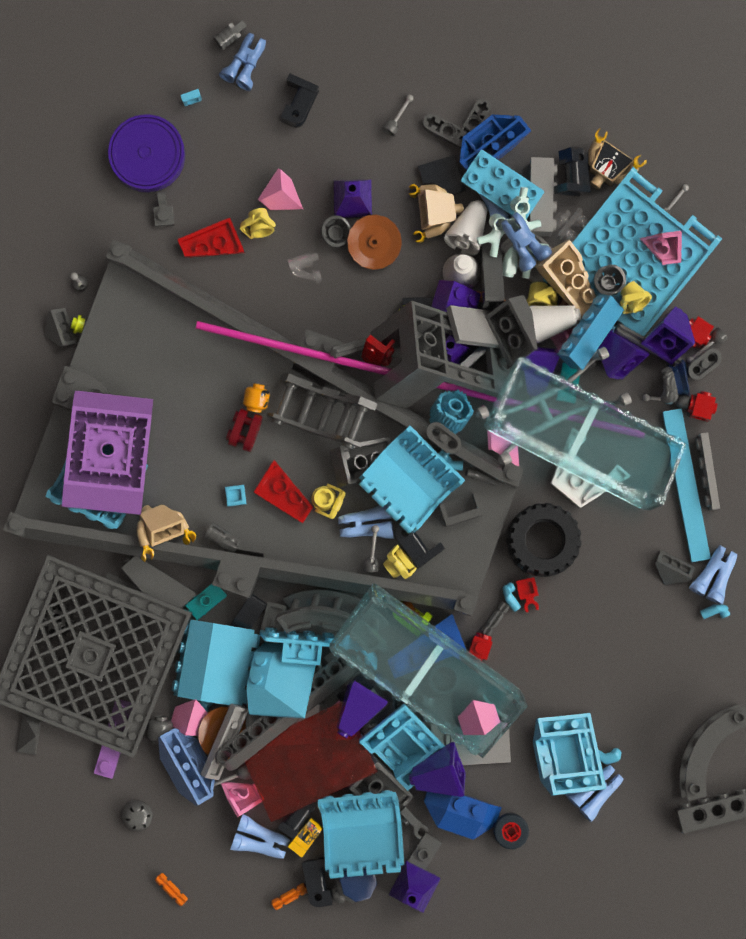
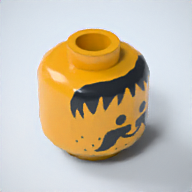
M253 383V387L245 389L243 404L247 407L246 410L261 413L262 410L268 407L270 392L264 389L265 385Z

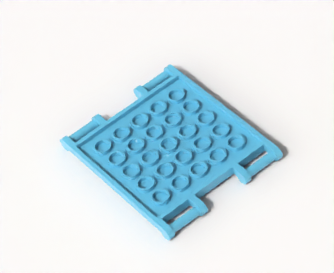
M633 167L572 243L582 256L584 269L588 273V280L596 297L601 293L597 291L594 284L595 274L600 268L611 264L617 265L625 273V286L635 281L652 295V299L642 311L623 314L622 312L617 320L620 324L644 337L720 243L722 238L719 235L715 236L699 223L694 215L683 226L654 202L663 190L653 186L637 173L638 170ZM633 178L649 191L652 196L650 198L629 182L630 179ZM692 226L710 240L711 244L708 246L688 229ZM681 231V263L662 265L660 260L639 239L660 233ZM619 292L616 295H612V297L620 305L622 296Z

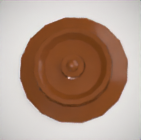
M377 214L365 216L356 221L349 231L347 238L348 251L353 260L360 266L371 270L383 269L392 264L398 257L402 246L401 233L396 224L387 217Z
M221 706L211 710L200 723L198 740L203 751L208 755L230 706ZM246 718L239 734L246 729Z

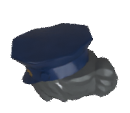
M683 359L675 366L667 364L666 368L661 371V374H664L662 377L664 385L661 401L665 404H673V402L677 401L680 394L690 396L686 363Z
M363 869V876L347 877V870L344 871L343 878H335L334 880L335 885L331 889L332 900L342 904L344 901L354 903L369 899L377 886L376 876L367 875L366 869Z

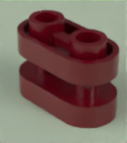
M240 409L239 412L236 411L232 422H235L233 430L229 429L226 440L229 441L228 445L236 447L238 442L244 444L243 450L251 452L261 427L263 416L255 414L252 419L248 417L249 411ZM245 424L250 426L247 437L241 435Z

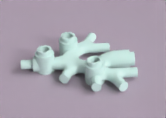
M521 187L519 196H516L511 201L510 206L514 213L518 212L524 218L531 231L541 227V221L539 219L532 222L526 220V214L530 210L529 198L527 197L528 188ZM493 214L489 219V224L493 228L492 231L487 235L476 238L478 245L491 243L489 256L497 257L501 237L505 234L501 222L506 218L500 214ZM513 216L510 219H506L514 231L519 228ZM529 245L525 246L528 252L535 259V261H537ZM513 246L508 249L503 258V276L513 277L517 271L519 255ZM531 269L523 272L522 278L529 279Z

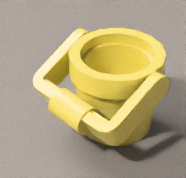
M257 208L250 211L248 218L241 222L240 230L250 239L262 238L271 235L275 231L274 227L276 224L269 218L265 208Z
M635 281L628 283L620 292L622 296L620 306L624 309L623 314L642 311L652 299V295Z
M534 282L530 285L526 301L529 306H557V292L546 283Z
M328 483L326 486L315 489L311 498L312 504L316 508L315 512L334 519L342 506L346 494L345 491ZM334 490L340 492L337 498ZM331 510L330 514L324 513V511Z
M398 544L387 554L388 559L383 563L394 579L400 575L407 579L417 569Z

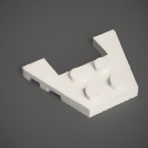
M573 427L569 431L550 484L578 508H581L627 479L630 475L616 464L603 479L576 455L571 464L566 462L565 458L578 434V431Z

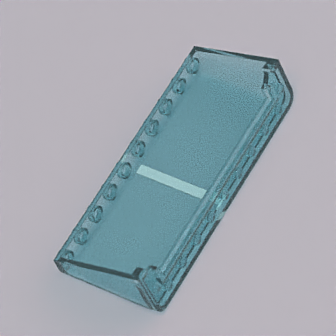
M519 357L515 360L484 424V427L490 432L644 510H653L664 505L686 447V443L682 442L679 437L665 433L662 428L648 424V421L645 419L636 418L631 412L615 407L614 403L600 399L597 394L583 390L578 384L569 383L564 377L548 372L547 368L537 366L525 357Z
M372 584L329 644L330 651L334 656L345 659L351 668L359 669L368 680L373 679L377 682L376 684L384 691L387 689L397 701L405 702L411 711L422 714V717L428 723L433 722L442 733L450 734L459 745L464 744L469 752L475 756L478 754L484 758L528 707L524 694L518 687L376 584ZM472 700L495 705L500 723L486 735H463L457 716L466 709Z

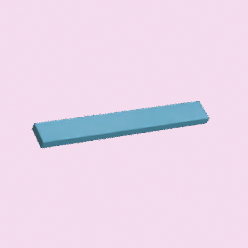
M682 408L664 411L662 416L690 561L707 560L711 557Z

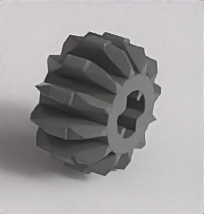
M60 604L56 605V609L54 606L51 607L54 617H57L58 614H63ZM47 611V617H45L43 621L51 620L49 613ZM62 617V621L58 622L60 630L69 627L65 617ZM52 622L44 625V628L49 627L47 630L48 634H51L53 630L54 633L56 632Z

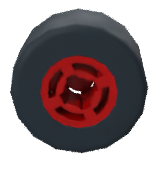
M506 813L496 820L493 834L500 846L506 849H517L526 843L529 836V828L521 816L515 813Z

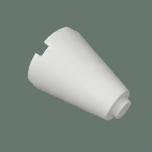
M480 200L470 202L446 232L444 240L451 248L455 250L458 247L462 249L461 253L468 255L478 254L481 245H478L476 238L483 236L488 211L485 203Z
M455 254L445 262L443 278L444 280L456 281L472 289L479 281L480 266L468 254Z
M530 306L537 343L578 325L579 320H581L580 310L576 309L575 306Z

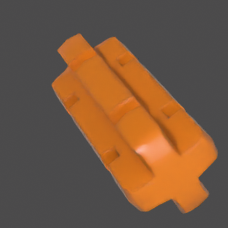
M164 873L156 877L155 882L159 886L162 885V889L172 899L175 898V902L179 906H182L188 900L170 880H167Z
M302 883L296 889L293 888L282 894L280 898L273 899L271 903L274 909L278 910L284 904L287 905L299 898L300 895L306 894V885Z

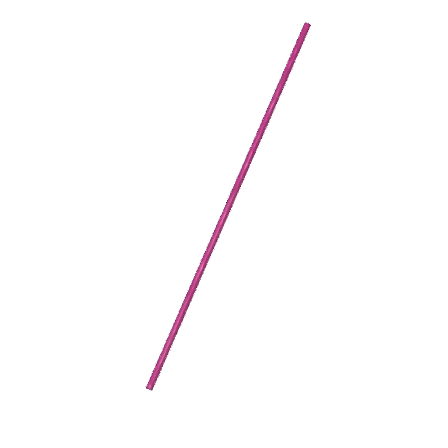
M199 321L196 323L195 329L385 375L392 370L345 357L334 358L329 353ZM446 382L436 387L451 392L459 390V392L462 391L467 396L511 407L518 406L523 402L511 398L503 400ZM538 405L530 406L527 409L523 408L524 410L542 414ZM548 408L552 417L564 412ZM573 414L565 420L583 424L586 417ZM593 419L590 425L641 439L645 435V431Z

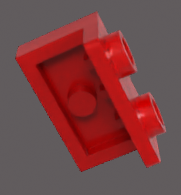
M370 335L365 341L361 358H363L365 363L387 367L393 359L391 356L395 352L394 346L396 341L392 339L385 346Z

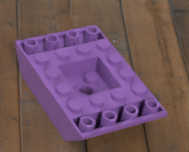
M75 391L62 507L141 515L153 399ZM111 445L114 449L113 453L105 455L102 452L103 446Z

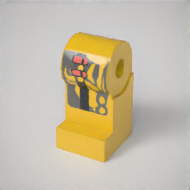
M310 818L288 847L300 857H303L323 827Z

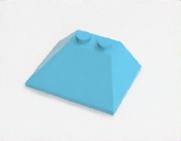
M264 642L254 652L247 682L249 714L305 719L316 665L281 662L282 643Z
M405 704L401 705L359 739V742L371 754L375 752L393 770L395 778L407 791L414 786L409 781V774L412 773V768L445 747Z
M584 713L537 718L533 747L540 781L551 796L605 790L606 784L591 714Z

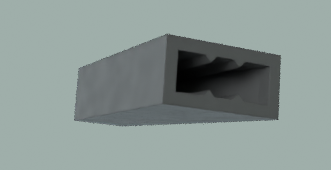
M501 242L497 257L489 256L491 243L481 244V310L493 311L504 302Z
M131 555L123 562L122 570L145 594L182 609L197 596L196 592L147 561L144 562L139 556L133 557Z

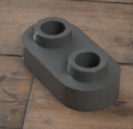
M712 348L704 350L687 365V375L695 380L702 379L721 363V353ZM711 354L712 360L708 361V356ZM695 366L698 368L696 373L693 372Z
M434 422L427 427V438L445 453L452 455L460 450V438L443 424ZM434 429L439 430L440 434L438 436L432 434ZM448 442H454L455 447L449 448Z

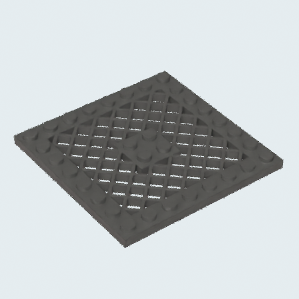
M47 555L0 673V704L134 758L192 612L54 556ZM59 581L65 583L57 587ZM67 586L71 596L62 599L58 589ZM71 586L79 588L83 591L74 594V591ZM55 593L58 602H55L50 605L53 595ZM85 593L89 603L80 607L76 597ZM89 593L99 596L101 598L92 601ZM72 599L76 609L67 612L63 602ZM103 600L106 611L98 614L94 604ZM107 600L118 604V606L110 609ZM60 604L63 614L54 617L51 607ZM90 606L94 616L85 619L81 609ZM125 607L137 613L128 616ZM121 608L125 618L116 621L112 611ZM48 611L51 620H48L43 623L45 615ZM77 611L81 622L73 625L69 614ZM108 613L112 623L103 627L99 617ZM139 615L143 625L133 628L130 618ZM143 615L151 617L155 620L146 623ZM65 617L69 627L60 630L56 620ZM96 619L99 629L91 632L87 622ZM126 620L130 631L121 634L117 624ZM52 622L56 632L47 635L44 625ZM157 622L161 632L152 636L148 625ZM161 622L166 624L165 628H163ZM83 624L86 632L80 631L77 636L74 627ZM114 626L117 636L108 639L105 629ZM144 628L148 638L139 641L135 631ZM70 629L74 640L65 643L62 632ZM39 630H41L43 638L36 640ZM101 631L104 639L96 637L92 634ZM132 633L135 643L126 646L123 636ZM58 635L62 645L53 648L49 638ZM162 635L156 647L153 638ZM119 638L123 649L114 652L117 645L111 643V641ZM45 640L49 650L40 654L37 643ZM149 640L153 651L144 654L141 643ZM75 642L70 654L67 645ZM137 646L141 656L132 659L128 649ZM63 647L67 658L58 661L54 651ZM32 648H34L36 656L29 658ZM124 651L128 661L119 665L116 654ZM51 653L54 663L46 666L42 656ZM154 653L152 661L149 665L146 656ZM38 658L42 668L33 672L29 662ZM142 658L146 669L137 672L133 662ZM113 659L115 667L108 669L110 661ZM68 660L66 668L71 669V671L63 673L60 663ZM130 664L134 674L124 677L121 667ZM56 665L60 676L51 679L47 669ZM26 666L29 674L22 676V673ZM117 669L121 679L112 683L108 673ZM43 671L47 681L38 684L35 674ZM147 671L142 683L139 674ZM74 673L78 683L69 686L65 676ZM79 673L84 674L90 678H87L82 681L79 676ZM31 676L34 687L26 690L22 679ZM105 676L108 685L99 688L96 680L102 682ZM135 676L139 687L130 690L126 680ZM61 678L65 688L56 691L53 681ZM92 680L96 690L87 693L83 683ZM122 682L126 692L117 695L113 685ZM49 684L52 694L44 697L40 687ZM79 685L83 696L74 699L71 688ZM110 687L114 697L105 701L101 691ZM36 689L39 697L28 692ZM140 689L135 701L132 692ZM67 691L71 701L62 704L58 694ZM97 693L101 703L92 706L88 696ZM128 694L131 705L123 708L119 698ZM54 696L57 704L47 701L46 699ZM85 698L88 708L79 711L76 701ZM115 700L119 710L110 713L106 703ZM72 703L75 711L67 709L64 706H67ZM103 706L106 716L98 719L94 709ZM132 708L130 716L127 719V716L124 711ZM90 711L93 719L82 714ZM121 713L124 723L116 726L112 716ZM108 718L111 726L99 721ZM125 726L124 731L118 729Z

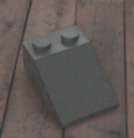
M524 295L507 299L485 316L510 367L515 366L537 350L533 314Z
M390 437L360 442L362 444L361 448L354 446V449L339 446L330 450L338 488L359 484L361 482L359 477L391 443Z
M370 754L344 777L348 788L356 796L362 795L365 792L379 794L385 790L396 792L400 810L414 798V795L400 784L395 775L374 754Z

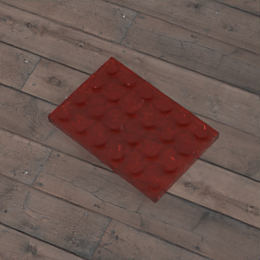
M343 701L291 725L245 762L271 822L378 772L369 751L359 742V739L362 738L359 730L353 736H348L347 739L337 733L339 730L337 729Z

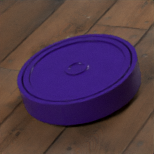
M143 114L131 117L117 127L109 142L108 158L115 175L124 185L139 192H155L168 187L178 178L185 163V147L179 132L169 121L156 115Z

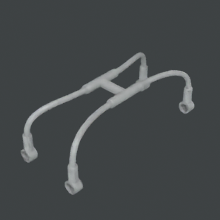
M605 347L597 350V353L589 360L583 370H578L557 387L550 388L533 396L518 406L491 413L488 412L485 405L477 408L476 417L484 419L506 415L538 404L546 420L523 434L499 455L498 462L500 464L507 465L511 463L512 459L509 452L532 434L539 433L567 419L568 416L590 410L592 404L552 417L544 400L555 395L556 392L574 381L596 360L608 358L609 353ZM626 392L620 395L617 400L595 403L594 405L599 408L613 405L626 406L632 403V400Z

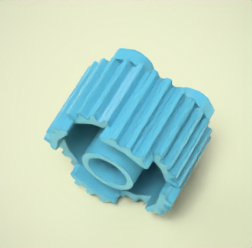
M459 390L440 393L430 408V423L439 422L455 435L458 431L463 430L474 412L472 405H469L470 402L467 401L466 394H463L462 391L459 392Z

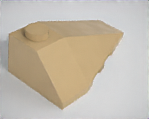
M566 240L552 248V254L542 261L537 260L535 268L569 306H575L576 309L580 310L582 318L583 314L592 305L596 295L590 286L589 276L584 269L580 252L570 240Z

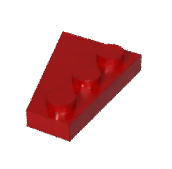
M231 218L178 239L185 258L245 253Z
M274 460L254 493L303 524L313 506Z

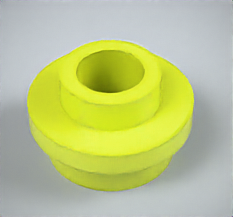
M81 315L72 320L71 329H74L73 333L75 334L77 332L82 333L85 319L81 318Z

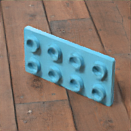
M480 150L461 179L463 184L510 215L514 214L510 206L511 201L516 196H519L521 187H527L530 210L526 214V219L544 194V190L484 150Z
M272 627L260 630V635L264 641L282 643L280 661L286 663L320 665L322 646L341 648L342 646L333 633L323 632L322 635H315L313 631L296 633V630L286 633L285 630L284 632L277 631L276 628Z

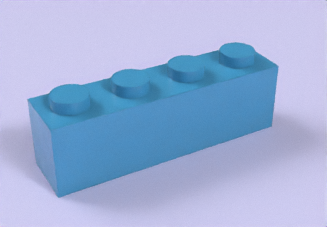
M598 294L594 298L592 305L583 314L578 325L572 330L567 341L563 343L557 355L570 368L583 370L624 309L611 295Z

